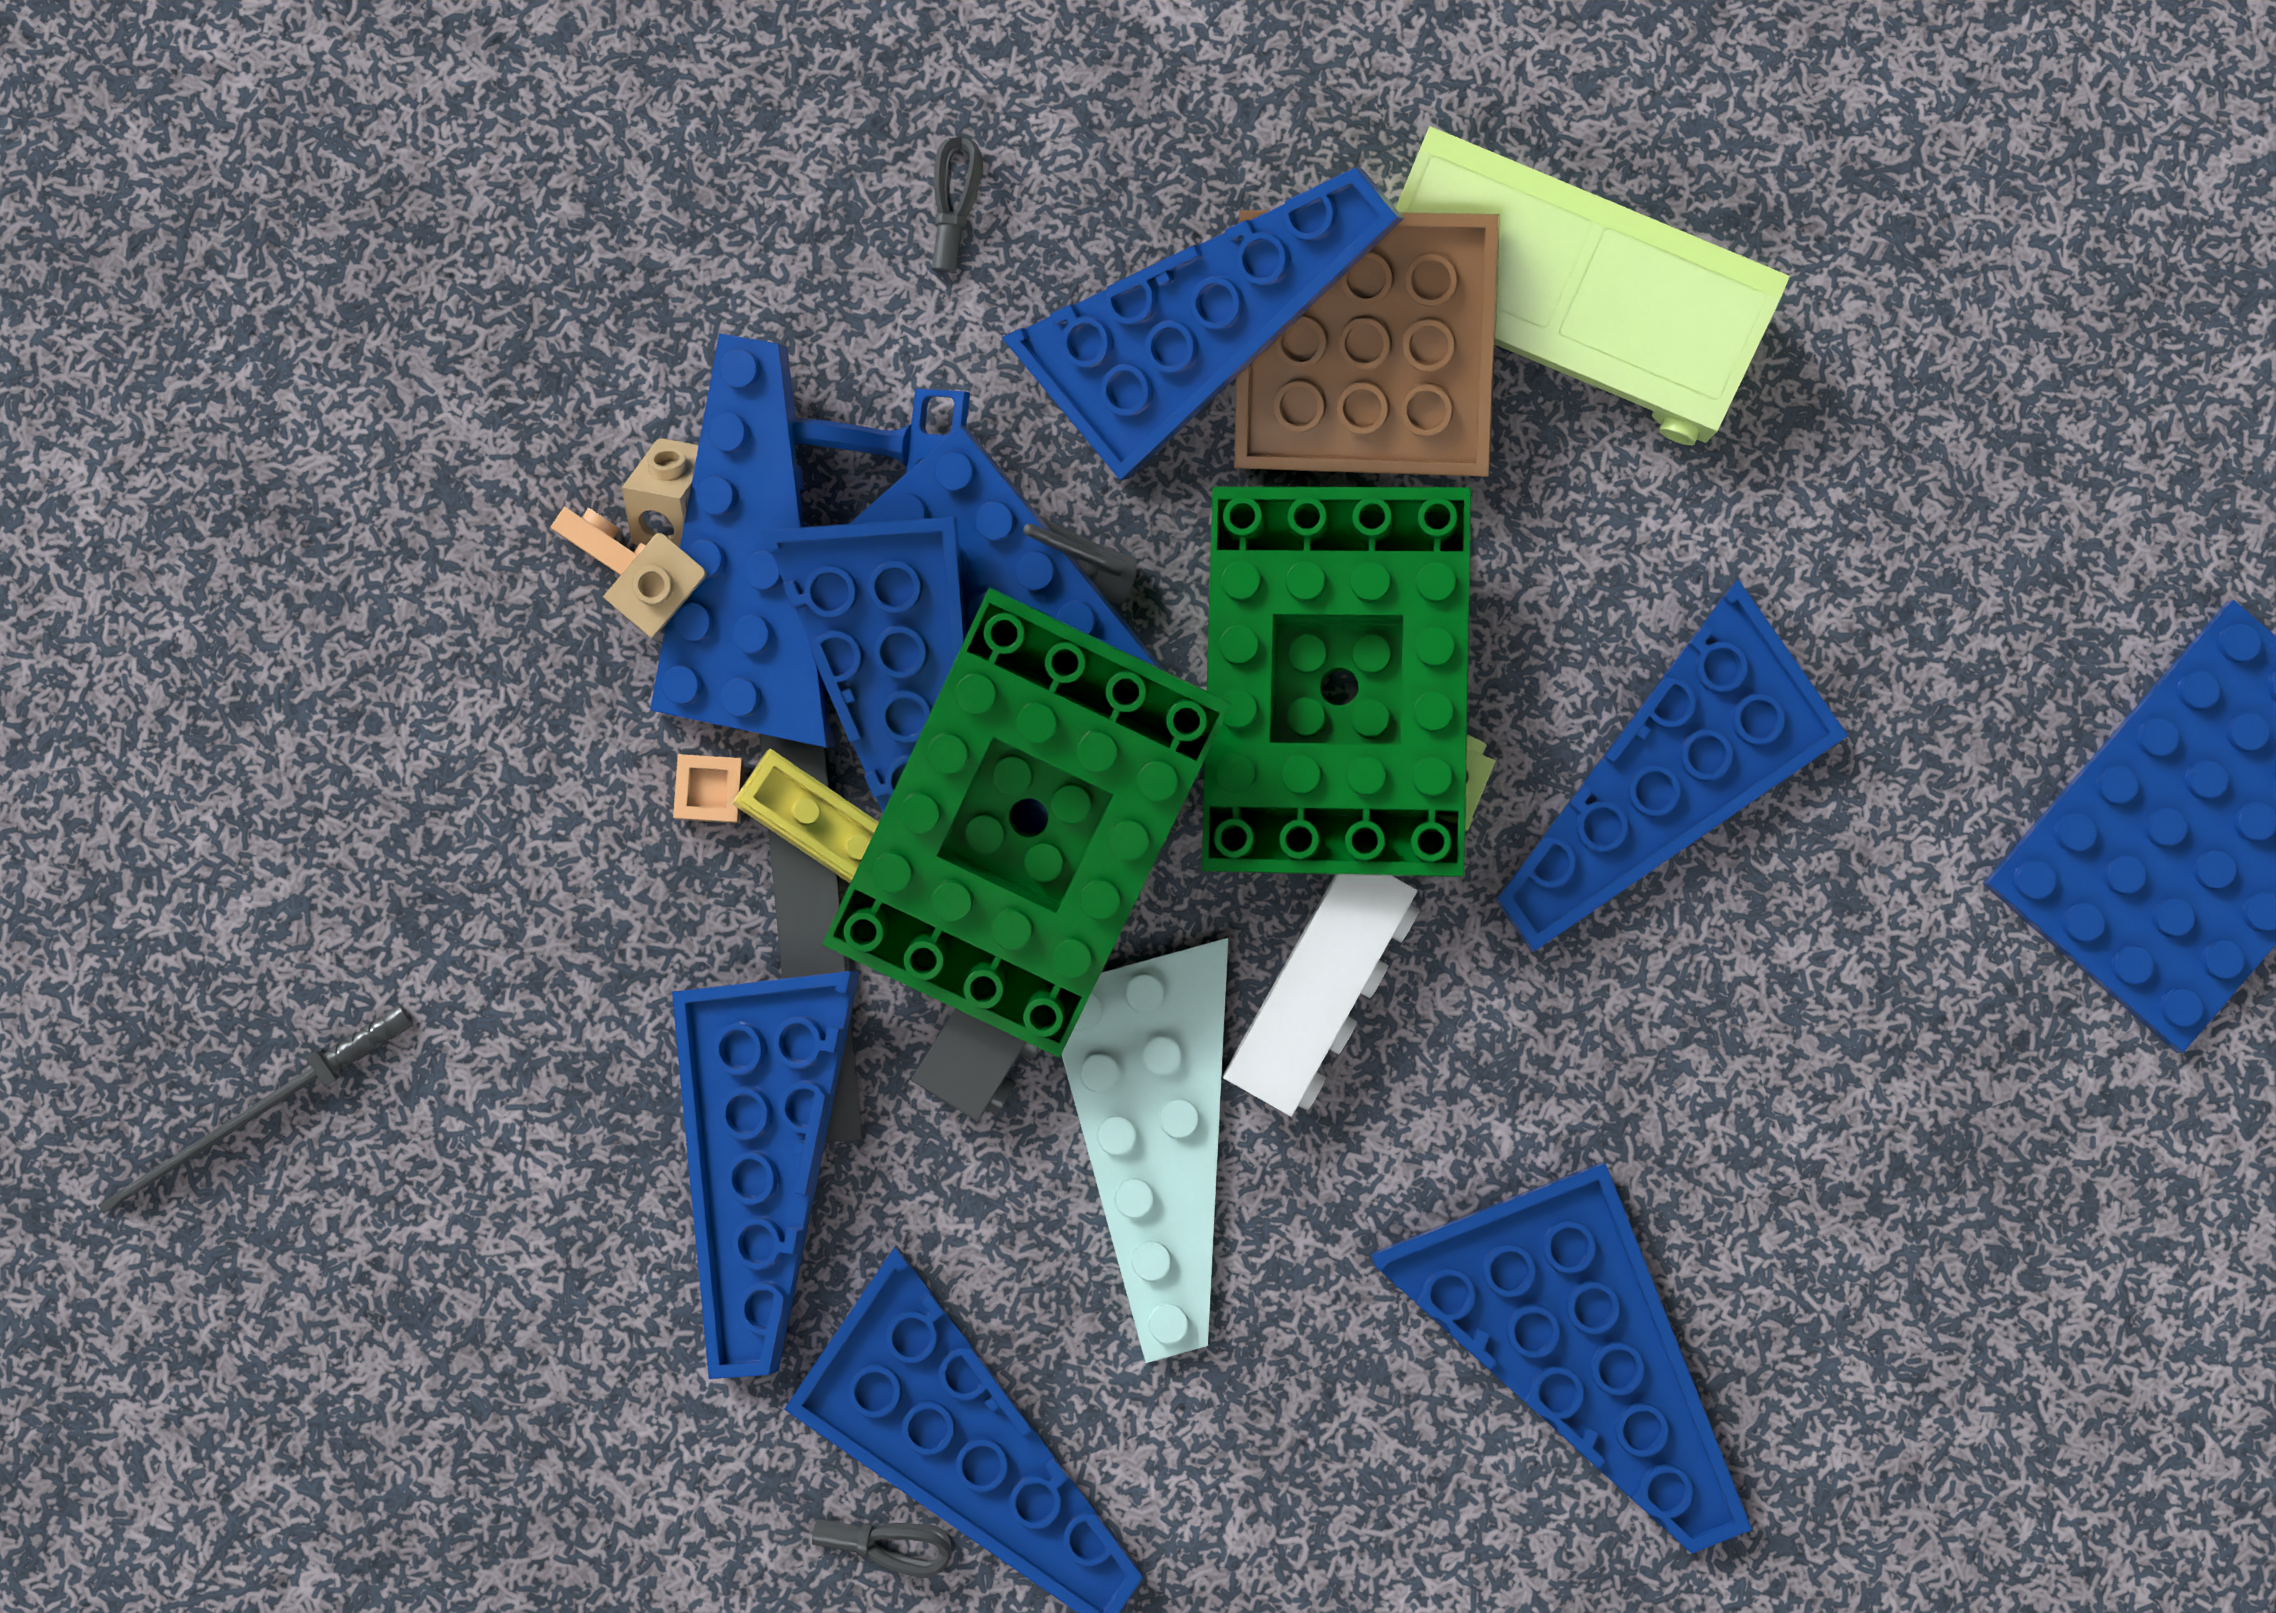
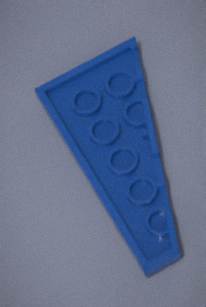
M1355 167L1286 200L1285 204L1252 220L1242 221L1204 243L1188 247L1107 286L1106 290L1079 303L1065 306L1051 313L1049 317L1029 327L1013 331L1001 338L1118 479L1126 480L1135 474L1398 225L1404 217L1362 168Z
M719 333L680 548L706 570L707 575L665 625V635L663 636L650 711L816 746L835 748L833 726L828 725L824 696V691H827V688L811 654V645L795 608L792 609L783 588L785 584L771 552L768 553L759 532L762 530L809 527L808 524H804L800 494V491L804 490L802 466L797 465L793 425L796 424L788 347L778 343Z
M845 971L672 992L709 1379L770 1375L779 1371L860 971Z
M897 1245L894 1246L784 1410L1077 1613H1120L1142 1580L1143 1572Z

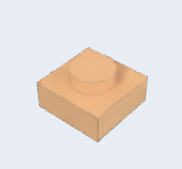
M678 754L673 818L677 820L740 824L741 810L731 803L743 787L745 760L731 757Z

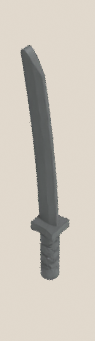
M399 1004L386 1012L384 1016L378 1017L377 1021L370 1022L361 1028V1031L353 1033L345 1038L343 1042L329 1048L326 1053H324L322 1048L305 1057L312 1067L311 1069L100 1203L98 1205L103 1214L316 1079L319 1078L324 1087L328 1086L340 1077L337 1073L338 1071H343L351 1066L352 1062L362 1059L371 1050H376L384 1045L387 1040L395 1038L397 1034H401L414 1026V1024Z

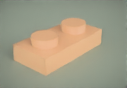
M564 506L550 527L619 575L627 569L646 546L640 543L636 550L632 552L614 540L620 528L590 508L580 517Z

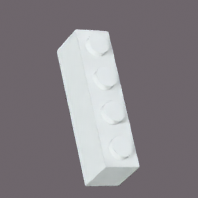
M1335 875L1222 1078L1291 1117L1297 1106L1308 1111L1326 1079L1317 1070L1327 1052L1331 1050L1339 1055L1357 1024L1355 1019L1348 1016L1360 993L1371 998L1389 965L1379 960L1391 938L1400 943L1404 940L1420 909L1411 905L1418 890L1393 876Z

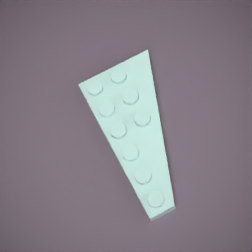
M1228 938L1102 972L1061 1054L1145 1363L1208 1346Z

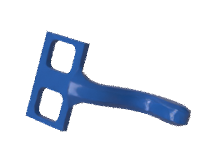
M915 389L912 422L898 430H880L853 424L796 417V424L793 425L794 444L892 457L906 466L907 473L959 426H967L970 392ZM933 397L952 398L954 401L952 428L946 435L928 434L926 431L928 403Z

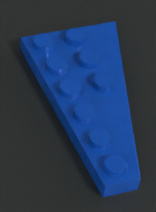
M957 516L759 531L768 553L771 552L785 584L783 588L792 609L795 608L809 640L811 654L850 743H853L866 773L864 777L873 798L876 797L881 811L884 813L966 638Z
M1739 579L1732 583L1495 898V901L1531 952L1548 943L1848 736Z

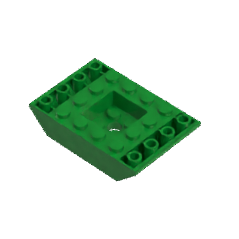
M1212 487L1207 691L1232 704L1205 758L1202 872L1464 877L1471 487ZM1342 671L1356 678L1358 681V692L1351 702L1338 706L1327 702L1323 698L1322 685L1330 674ZM1436 816H1458V823L1452 824L1436 818Z
M989 587L822 945L1060 1058L1232 703ZM1030 798L1042 803L1048 813L1047 825L1036 833H1026L1019 830L1014 825L1011 817V810L1016 802Z

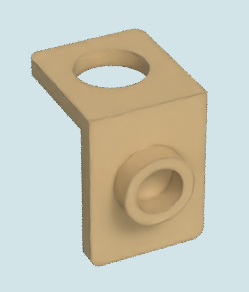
M668 439L656 440L622 486L633 544L637 546L640 543L647 545L653 536L657 534L648 527L643 518V512L652 510L663 514L670 520L674 528V534L665 536L680 548L687 511L685 500L690 495L698 445Z
M657 533L605 593L603 598L651 639L663 642V636L665 635L663 627L704 580L707 573L701 565L667 536Z

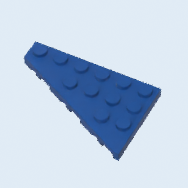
M1599 1162L1370 1253L1373 1264L1378 1270L1691 1554L1752 1530L1606 1163Z

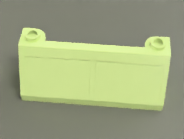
M1429 126L1396 205V209L1399 212L1500 214L1495 345L1652 410V417L1661 424L1659 432L1666 438L1684 445H1695L1696 440L1706 443L1718 431L1790 277L1787 274Z

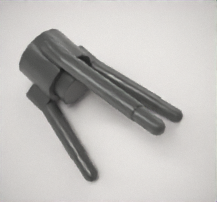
M1040 516L1051 531L1033 524L1024 526L1023 532L1026 536L1078 558L1077 563L1107 600L1120 606L1124 604L1135 579L1137 567L1135 557L1094 543Z

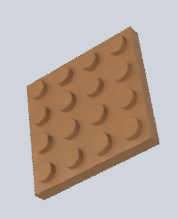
M1239 210V223L1245 220H1252L1270 210ZM1400 212L1404 219L1236 377L1234 468L1488 477L1490 474L1500 214Z

